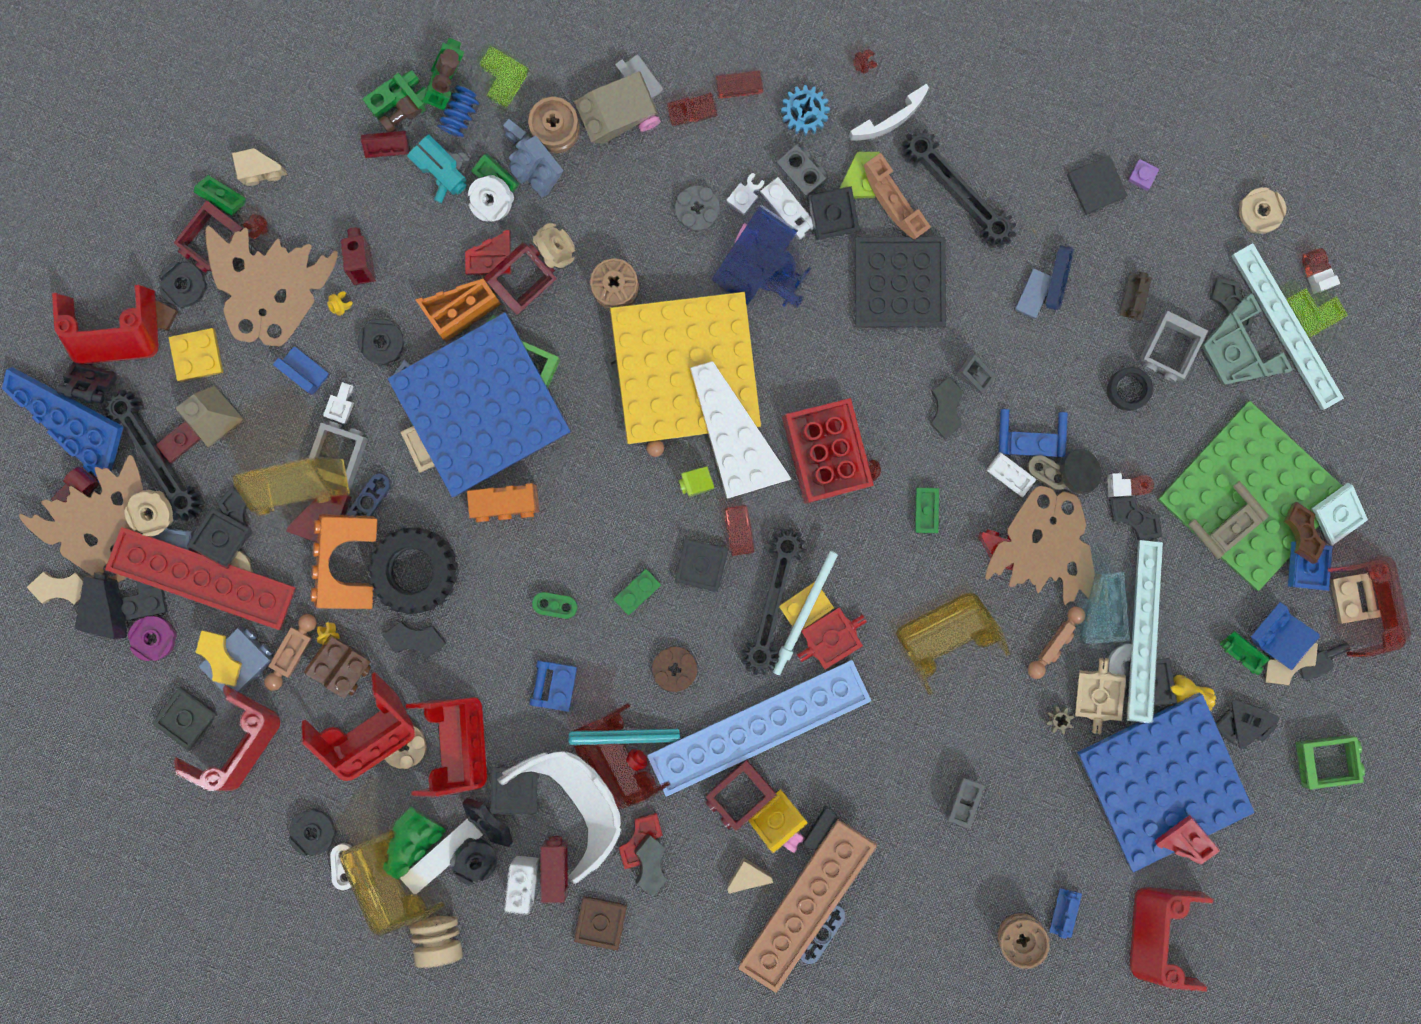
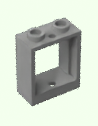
M1166 311L1161 314L1138 362L1144 364L1143 368L1148 371H1158L1164 374L1163 377L1168 381L1179 382L1184 380L1208 330ZM1165 326L1193 339L1178 371L1149 358Z
M329 421L328 425L321 423L303 474L351 489L368 438L362 437L363 432L350 428L349 432L342 430L341 424ZM327 431L356 440L344 478L315 468Z

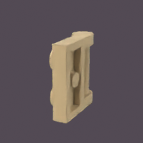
M1373 572L1330 579L1339 624L1381 617L1380 610H1377L1372 579H1374ZM1359 581L1363 583L1368 609L1366 612H1362L1357 582Z

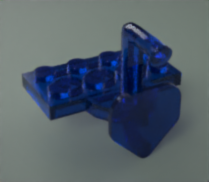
M760 205L711 280L731 294L745 292L747 305L750 304L758 290L762 288L767 291H773L785 299L782 306L785 307L790 303L794 305V308H797L801 304L803 297L797 296L796 292L805 282L812 268L809 266L802 275L796 272L793 256L786 249L798 230L763 205Z

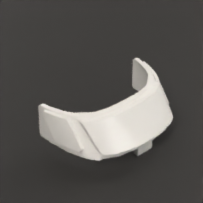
M569 752L542 753L502 772L503 776L497 780L503 785L517 774L532 771L549 775L566 791L583 815L588 827L586 852L577 867L568 876L575 884L591 871L597 869L612 851L621 831L620 813L608 787L596 771L580 757Z

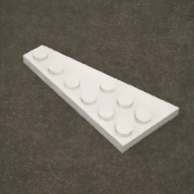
M711 361L690 367L726 498L790 480L791 477L715 364Z

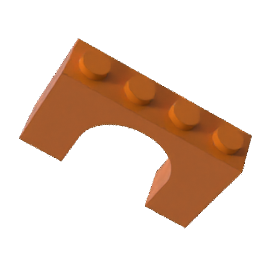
M319 514L318 520L314 521V534H318L317 543H313V556H316V565H312L311 575L312 579H315V588H311L310 600L314 602L316 608L372 609L373 586L369 585V583H347L336 580L329 571L328 563L332 551L341 543L347 541L376 542L377 518L374 516Z

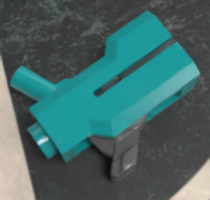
M428 134L419 142L420 146L416 145L407 157L422 173H431L437 179L436 183L439 188L434 201L442 204L447 190L452 195H458L466 188L467 180L459 170L463 163L470 164L471 160L464 152L450 154L448 151H445Z

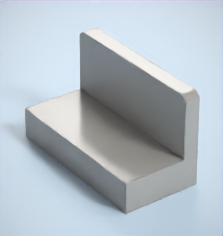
M639 55L634 56L626 63L622 59L615 64L616 71L621 78L638 71L641 72L652 99L663 92V88Z

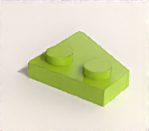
M857 152L840 188L852 186L854 198H877L868 181L864 164L880 152Z

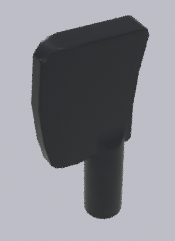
M1345 642L1331 649L1317 652L1316 665L1300 669L1302 678L1310 680L1332 670L1334 666L1331 658L1350 651L1349 644Z

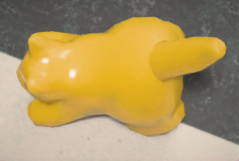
M1176 675L1173 678L1175 685L1171 686V691L1176 694L1177 703L1200 692L1203 694L1210 711L1216 705V696L1213 689L1196 686L1191 679L1186 678L1184 675Z

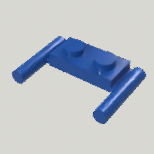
M1000 410V453L1003 455H1042L1063 458L1066 455L1067 412H1059L1057 435L1009 432L1010 410Z

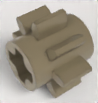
M1054 706L1052 713L1046 712L1049 720L1045 724L1052 725L1051 732L1055 733L1059 729L1062 734H1065L1067 727L1073 728L1070 720L1074 716L1066 714L1068 708L1064 707L1060 711L1058 706ZM1057 716L1064 720L1062 724L1055 720Z

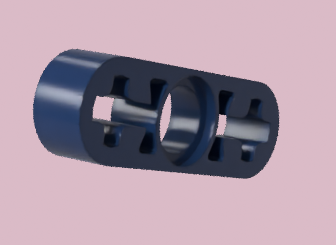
M1060 245L1046 299V307L1048 309L1059 310L1061 308L1074 250L1071 246Z
M383 474L373 475L346 515L357 516L359 512L355 510L358 507L360 511L367 513L366 516H372L391 488L390 478ZM384 479L383 484L386 486L384 489L379 488L376 493L380 494L378 498L376 495L368 493L369 489L374 491L377 488L376 480ZM366 496H370L374 501L370 509H365L362 506V499Z

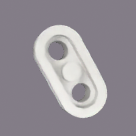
M341 843L332 849L330 855L332 883L339 890H347L356 881L355 851L351 845ZM346 851L347 858L341 857L340 852ZM343 873L348 875V881L342 879Z

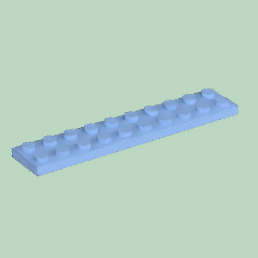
M850 660L647 754V757L667 797L871 702V699L853 660Z

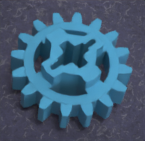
M804 85L802 91L795 87V94L788 92V99H783L782 104L786 106L781 108V113L786 114L783 117V122L789 121L788 129L795 127V134H798L800 130H803L804 136H807L808 130L815 134L816 127L822 129L824 126L822 121H828V116L825 115L830 112V108L825 107L828 104V99L822 100L823 92L815 93L816 87H813L811 91L808 90L807 85ZM814 100L818 103L820 110L815 107ZM809 103V110L806 112V114H804V117L802 118V110H804V108ZM791 111L796 114L797 121L792 117ZM808 121H814L813 123L805 124Z

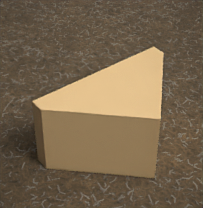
M743 858L727 885L728 893L773 883L772 876L767 871Z

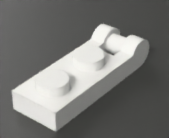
M779 177L761 190L760 193L799 240L805 236L804 233L809 229L813 230L811 216L800 205ZM799 218L804 221L800 226L795 223Z

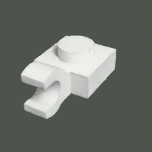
M342 382L338 396L330 395L323 416L347 424L354 404L348 401V398L352 394L354 386Z

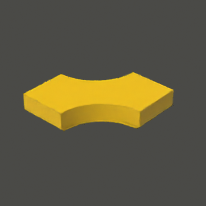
M202 630L196 653L205 657L210 663L213 674L212 681L236 686L242 663L234 660L229 655L226 649V636Z

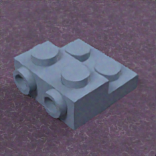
M537 136L530 139L524 138L517 143L516 147L518 150L509 156L508 159L511 162L508 167L521 184L529 181L532 188L543 198L549 194L564 170Z

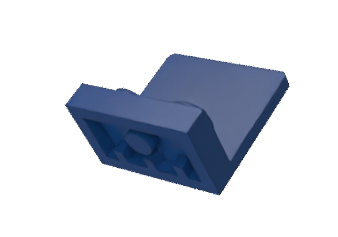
M1279 602L1251 638L1254 645L1288 669L1293 670L1320 638V635L1289 613L1288 607Z

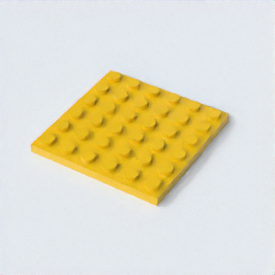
M745 292L610 308L627 444L708 434L690 367L711 361L724 377L756 427H761Z

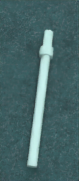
M830 550L785 645L781 646L778 652V663L775 664L773 673L780 675L787 660L791 659L792 649L838 556L836 552Z

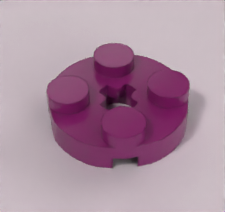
M147 616L137 620L131 626L128 633L131 652L137 658L144 661H157L168 656L174 648L177 633L166 619L159 616ZM155 633L157 639L156 643L152 642L151 644H149V638L147 637V635H152Z

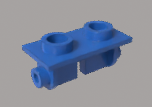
M1059 889L1049 933L1057 934L1058 937L1064 939L1072 937L1082 893Z

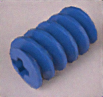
M456 85L455 90L458 93H452L451 97L454 101L447 103L450 109L443 111L446 117L440 118L442 125H437V127L453 136L464 137L460 128L468 129L464 120L472 121L468 112L475 113L476 111L471 105H479L480 103L475 99L477 95L474 92Z

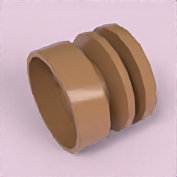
M612 258L604 260L595 267L591 275L590 284L593 295L600 306L610 310V308L634 304L638 298L639 284L636 272L630 264L624 260ZM610 280H618L619 286L610 287Z
M1017 913L1007 917L1000 924L997 933L998 944L1006 960L1013 966L1022 969L1033 968L1044 961L1050 948L1049 937L1037 919L1025 913ZM1020 934H1024L1026 937L1024 938V943L1018 940L1020 939Z

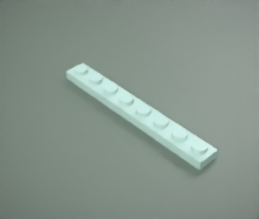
M1252 243L1231 255L1320 409L1324 410L1344 399L1254 244Z
M1144 540L1138 542L1128 721L1151 723L1153 718L1162 542Z

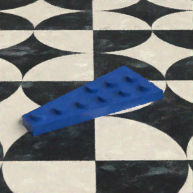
M13 367L6 369L2 389L20 407H25L33 415V420L38 424L42 423L48 429L47 433L71 457L76 456L84 464L83 468L88 473L92 472L96 477L95 467L107 468L112 472L124 426L71 398L65 397L64 394L57 393L51 387Z

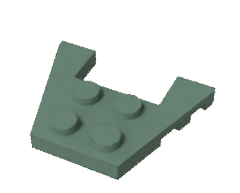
M1253 293L1246 295L1201 345L1222 385L1293 370L1284 352L1262 363L1243 327V321L1262 311Z

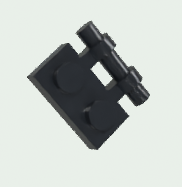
M72 362L63 375L64 383L68 385L59 384L57 393L64 394L65 397L71 399L75 397L84 399L85 402L91 404L94 402L102 404L104 395L97 393L103 392L108 394L117 380V374L113 371ZM79 387H83V388H87V390L85 391V390H81V389H78V388H79Z

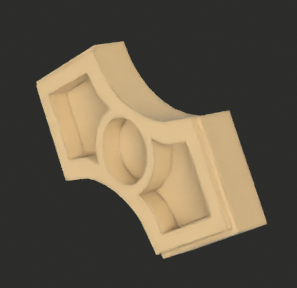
M42 572L27 588L42 604L54 598H64L73 605H76L80 601L83 578L79 573H74L70 577L59 579L53 577L48 572Z
M1315 643L1293 670L1288 669L1276 659L1268 661L1265 682L1289 685L1292 676L1299 669L1315 666L1318 643Z

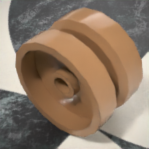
M548 97L543 98L533 106L528 119L532 137L537 136L550 153L565 152L573 147L579 138L580 126L576 111L572 105L562 98Z

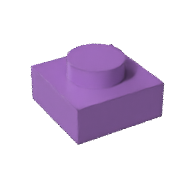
M1139 159L1127 181L1148 191L1159 169Z

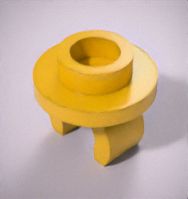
M345 291L340 292L337 296L332 294L328 297L327 305L329 310L338 316L343 315L353 304L352 301L348 303L341 301L346 295Z
M327 622L326 627H317L319 635L316 638L317 643L323 645L330 634L340 639L339 634L335 633L336 626L334 623Z

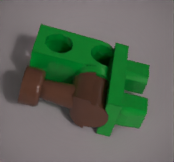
M448 38L446 44L442 43L431 68L433 73L430 76L423 102L441 110L445 109L450 99L451 80L464 54V51L460 50L461 43L459 41Z
M412 70L402 76L398 72L393 76L394 78L386 81L362 98L365 105L387 132H394L396 130L394 125L403 119H414L420 113L422 114L426 111L425 105L427 103H424L423 99L427 88L424 86L414 93L411 88L418 84L420 80ZM395 106L397 110L388 118L385 113Z

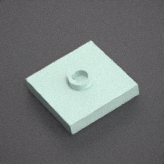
M1349 483L1312 508L1327 543L1331 545L1340 541L1368 520L1353 485Z

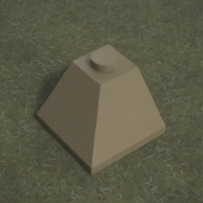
M215 386L193 394L175 408L180 417L208 448L244 421L241 415Z

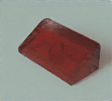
M760 70L716 76L719 99L763 93Z

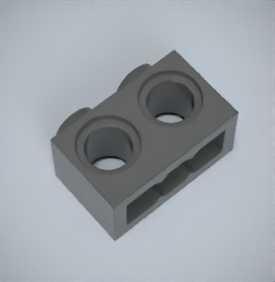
M795 145L776 162V168L798 194L806 200L808 195H812L825 184L826 173L820 165H814L810 160L811 155L804 147L800 148L798 145ZM796 158L800 160L801 165L793 167L789 161ZM812 175L816 182L807 184L804 181V177Z
M959 775L945 818L949 822L970 829L985 785L979 781Z

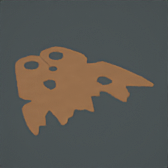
M210 226L206 227V245L216 287L231 295V298L225 301L224 315L233 337L245 342H253L259 337L266 345H283L291 337L314 303V296L309 289H320L324 286L335 266L338 252L334 251L328 258L322 255L314 265L307 268L308 255L311 250L310 244H306L302 248L297 247L288 253L286 248L281 247L280 240L276 239L265 256L259 251L253 256L249 252L247 228H244L241 232H235L231 242L228 244ZM237 257L244 260V270L240 272L234 270L233 258ZM280 289H286V300L284 303H278L274 299L275 294ZM261 308L267 311L265 316L259 315L258 311ZM243 319H248L253 324V330L248 334L242 333L238 328L239 322ZM271 324H277L281 327L282 333L278 338H271L268 335L267 329Z
M132 455L127 457L119 477H116L107 468L95 467V472L102 488L100 495L93 492L91 498H88L70 486V495L67 497V502L60 500L41 501L55 522L44 520L34 514L33 518L19 514L21 521L45 543L53 545L61 542V555L90 575H94V572L104 573V566L108 563L111 555L110 547L115 544L121 527L133 530L126 521L125 507L128 506L129 499L133 495L143 491L139 470ZM116 491L121 492L123 497V504L120 506L114 505L111 499V495ZM90 533L98 539L97 545L90 547L83 535ZM118 574L113 577L108 576V578L117 580L118 583L126 578Z
M1044 486L1036 487L1008 527V535L1012 542L1003 541L997 546L986 571V580L990 579L994 573L1000 576L1007 566L1014 563L1009 582L1010 587H1014L1018 583L1023 584L1027 579H1030L1031 583L1036 586L1037 593H1039L1049 577H1052L1054 581H1057L1060 577L1063 580V602L1065 605L1069 601H1074L1078 591L1081 590L1091 603L1097 607L1099 598L1091 549L1088 544L1079 539L1085 532L1086 521L1078 497L1067 492H1062L1056 496L1051 488ZM1042 494L1047 495L1050 500L1049 506L1045 509L1040 508L1037 504V499ZM1064 501L1073 503L1074 510L1072 514L1066 515L1063 513L1062 503ZM1051 517L1056 518V524L1052 525L1050 523ZM1034 529L1041 530L1043 534L1038 543L1032 542ZM1072 561L1077 566L1076 576L1070 575L1067 572V565Z

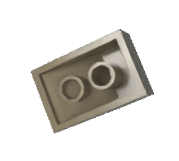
M639 71L592 90L574 101L592 143L605 144L658 113L644 78Z

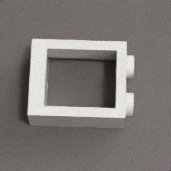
M516 855L510 864L505 912L528 914L531 910L535 898L539 858Z

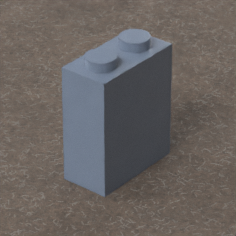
M237 628L226 639V649L229 655L234 660L242 663L236 686L213 681L222 691L224 685H227L241 693L269 666L273 659L271 649L265 644L261 645L256 640V634L249 628ZM206 659L199 667L212 680V668Z

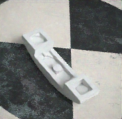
M925 84L909 94L905 100L907 107L875 127L869 119L851 130L849 134L850 140L872 139L884 135L903 124L922 103L928 91V85Z
M466 819L400 879L416 895L450 865L454 852L466 839H479L483 833L474 823Z

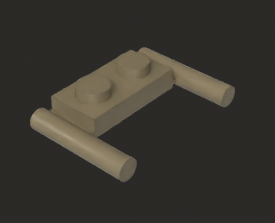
M1241 481L1235 483L1233 488L1247 505L1241 507L1211 534L1208 535L1196 519L1188 523L1190 528L1217 559L1221 558L1235 544L1269 517V514Z

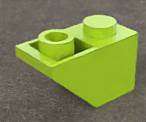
M708 467L681 474L683 479L679 480L682 492L683 494L688 493L689 497L715 489Z

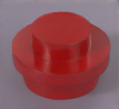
M631 749L628 752L626 761L633 770L638 771L647 766V757L644 752L636 749Z

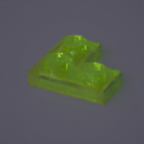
M492 46L489 47L479 64L481 68L497 77L488 91L487 97L507 108L529 73V68Z
M1307 288L1286 299L1308 338L1348 316L1337 296L1318 307Z

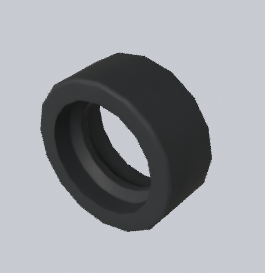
M1135 367L1124 368L1113 374L1107 386V394L1111 403L1118 409L1125 411L1136 410L1147 404L1153 392L1152 380L1148 374ZM1123 377H1136L1142 384V395L1135 402H1126L1117 393L1118 382Z

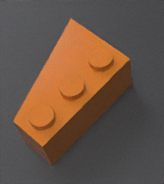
M484 279L457 286L456 289L444 293L443 291L438 292L431 297L415 299L445 342L501 305Z
M533 483L526 484L525 486H506L504 488L467 491L469 518L476 519V522H488L489 517L498 516V520L512 519V515L520 514L521 518L534 517V513L539 512L537 485Z

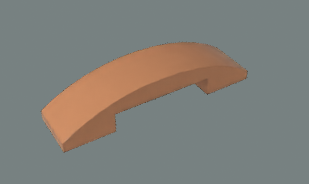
M879 153L864 164L868 181L875 196L899 228L913 239L918 238L931 228L919 209L913 211L889 174L893 170L882 153Z

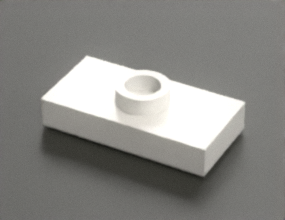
M1000 452L986 470L1021 497H1024L1036 481L1033 476Z

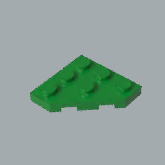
M410 807L394 823L393 831L395 836L393 839H390L387 850L389 859L384 862L383 870L396 879L403 877L408 873L409 868L417 860H420L434 843L441 839L446 829L439 822Z

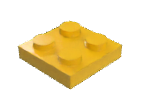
M210 328L168 337L177 381L182 382L224 373L215 329Z
M781 789L772 800L748 820L773 853L808 823Z

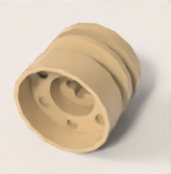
M456 916L429 917L409 926L410 933L416 934L412 936L411 942L423 944L413 950L416 967L424 968L445 965L463 957L461 941L450 939L460 932L459 928L454 927L458 924Z

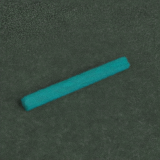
M679 729L570 731L568 735L570 745L676 742L680 739Z

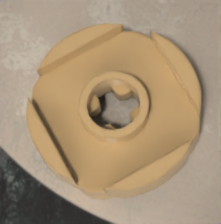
M1266 187L1254 189L1239 203L1240 220L1251 233L1264 234L1275 230L1280 226L1283 217L1286 215V204L1283 197ZM1259 205L1262 208H1267L1268 211L1265 213V216L1258 213Z
M548 223L537 231V235L533 237V242L538 247L548 267L553 268L556 266L563 268L574 260V257L572 258V253L575 251L574 244L563 229L559 231L557 228H554L557 225Z
M140 491L129 499L128 506L125 507V518L129 526L134 531L138 530L145 536L158 535L173 522L172 507L161 491ZM147 508L153 511V518H150L149 515L145 516L144 512Z
M414 725L415 737L407 744L410 747L409 750L402 752L399 749L385 758L386 762L391 766L399 769H408L418 764L424 758L427 751L426 739L423 731L416 725Z

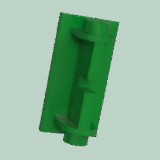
M1235 631L1219 643L1224 648L1225 653H1229L1237 661L1240 660L1242 665L1249 669L1252 674L1259 675L1263 671L1262 666L1270 661L1267 656Z

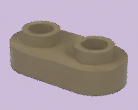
M1042 455L1032 457L1028 461L1027 471L1035 479L1054 490L1066 488L1063 482L1065 479L1060 473V465ZM1036 463L1041 465L1040 471L1035 470L1034 466ZM1055 475L1060 476L1061 480L1059 483L1054 481Z

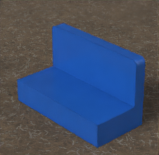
M293 347L283 360L278 358L273 364L312 395L329 376L326 370L296 347Z

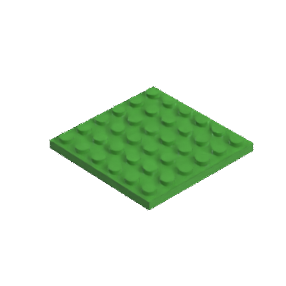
M1247 401L1157 500L1191 532L1195 534L1188 523L1196 519L1209 535L1241 507L1247 505L1233 488L1235 483L1241 481L1269 514V517L1228 550L1221 559L1255 591H1259L1290 558L1291 542H1296L1293 531L1284 522L1291 505L1298 502L1313 512V507L1340 489L1342 485L1251 401ZM1316 516L1314 519L1315 529L1319 526Z

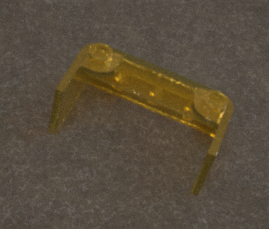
M304 459L232 476L235 488L249 510L256 512V516L270 514L276 506L309 499H316L317 503L331 501V496L350 495L343 459Z
M974 593L963 594L902 625L896 633L916 676L928 695L933 694L927 678L936 672L937 666L934 659L972 640L979 647H989L997 643L1006 656L1010 655L1001 628L980 598Z
M393 828L346 849L340 856L341 865L369 929L376 935H382L423 920L445 906L443 902L426 907L419 895L409 894L405 896L399 880L388 875L383 870L384 862L389 859L387 853L390 839L394 838L395 834Z

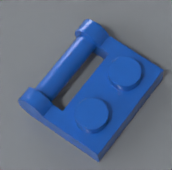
M537 660L536 667H538L533 698H530L529 705L569 712L577 667ZM547 669L553 670L549 698L548 700H542Z

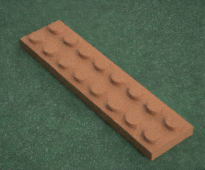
M838 819L738 965V969L777 993L877 847V843Z

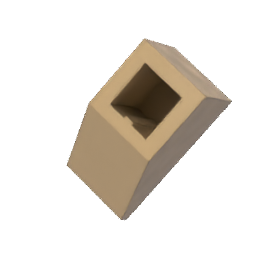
M254 148L232 153L237 179L241 183L246 184V186L257 185L259 181L266 179L268 181H277L281 179V176L287 175V171L280 164Z

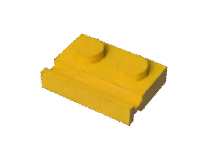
M815 582L780 605L779 608L792 627ZM822 589L803 629L834 609Z

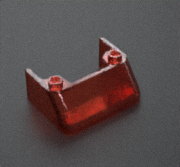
M1388 556L1375 557L1328 568V572H1345L1366 567L1367 575L1374 582L1384 627L1382 635L1383 644L1348 651L1346 653L1349 657H1369L1399 650L1411 638V630L1396 563Z
M627 703L611 710L573 731L623 730L624 720L619 713L630 708V705ZM623 743L573 745L578 756L596 771L608 787L618 810L643 802L671 785L669 780L656 785L655 779L650 773L633 770L626 761L628 752Z

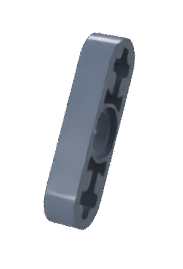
M839 904L833 910V912L836 909L839 910L838 914L840 916L839 918H833L831 921V925L834 926L833 929L827 924L831 918L830 915L826 920L827 923H824L822 926L828 930L827 938L820 940L816 936L813 940L821 945V947L819 948L816 945L813 949L815 955H809L808 958L805 957L806 953L804 952L801 956V960L804 963L813 964L818 961L843 923L845 912ZM813 942L808 946V950L813 946Z

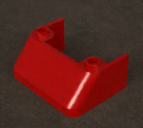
M135 285L136 308H129L121 313L119 319L120 328L78 332V323L75 319L74 298L52 293L54 329L71 360L80 364L145 359L155 356L159 348L155 290Z
M376 672L371 674L373 695L376 697V706L381 711L347 734L337 727H329L319 733L306 719L302 721V744L338 778L344 781L354 780L408 744L415 737L414 725L397 693Z
M227 685L223 687L226 700L245 710L240 717V725L246 731V734L223 768L210 767L202 771L177 757L174 759L176 774L211 791L236 790L280 727V719L276 712Z
M471 697L429 700L406 704V708H424V716L428 722H439L442 766L431 771L429 775V788L411 791L412 796L438 797L482 788L487 780L483 710L480 700Z
M1151 887L1140 888L1134 897L1129 965L1131 973L1140 980L1172 989L1207 991V986L1200 980L1185 977L1183 970L1177 965L1167 964L1170 919L1186 917L1190 910V902L1213 903V898L1199 891Z

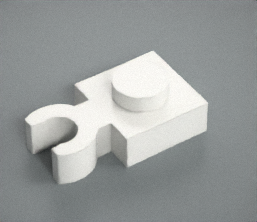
M754 173L749 175L747 185L744 186L740 183L726 201L742 215H745L757 200L758 196L754 192L761 190L764 186L763 180L758 185L752 184V180L755 177Z

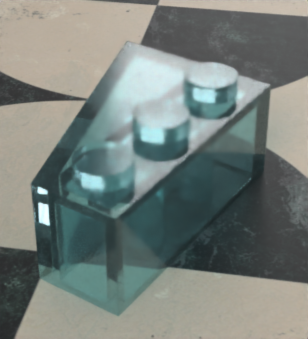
M1124 572L1095 574L1085 613L1086 617L1078 643L1130 641Z

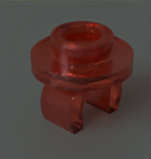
M870 49L865 50L863 53H855V59H853L855 69L858 72L861 71L862 74H866L869 69L875 68L877 62L874 60L868 62L869 57L875 55V53Z
M252 214L250 220L243 224L247 229L253 227L252 231L248 233V237L253 239L259 237L260 234L264 235L268 232V223L261 215Z
M872 459L868 461V465L874 482L881 474V467L877 460Z

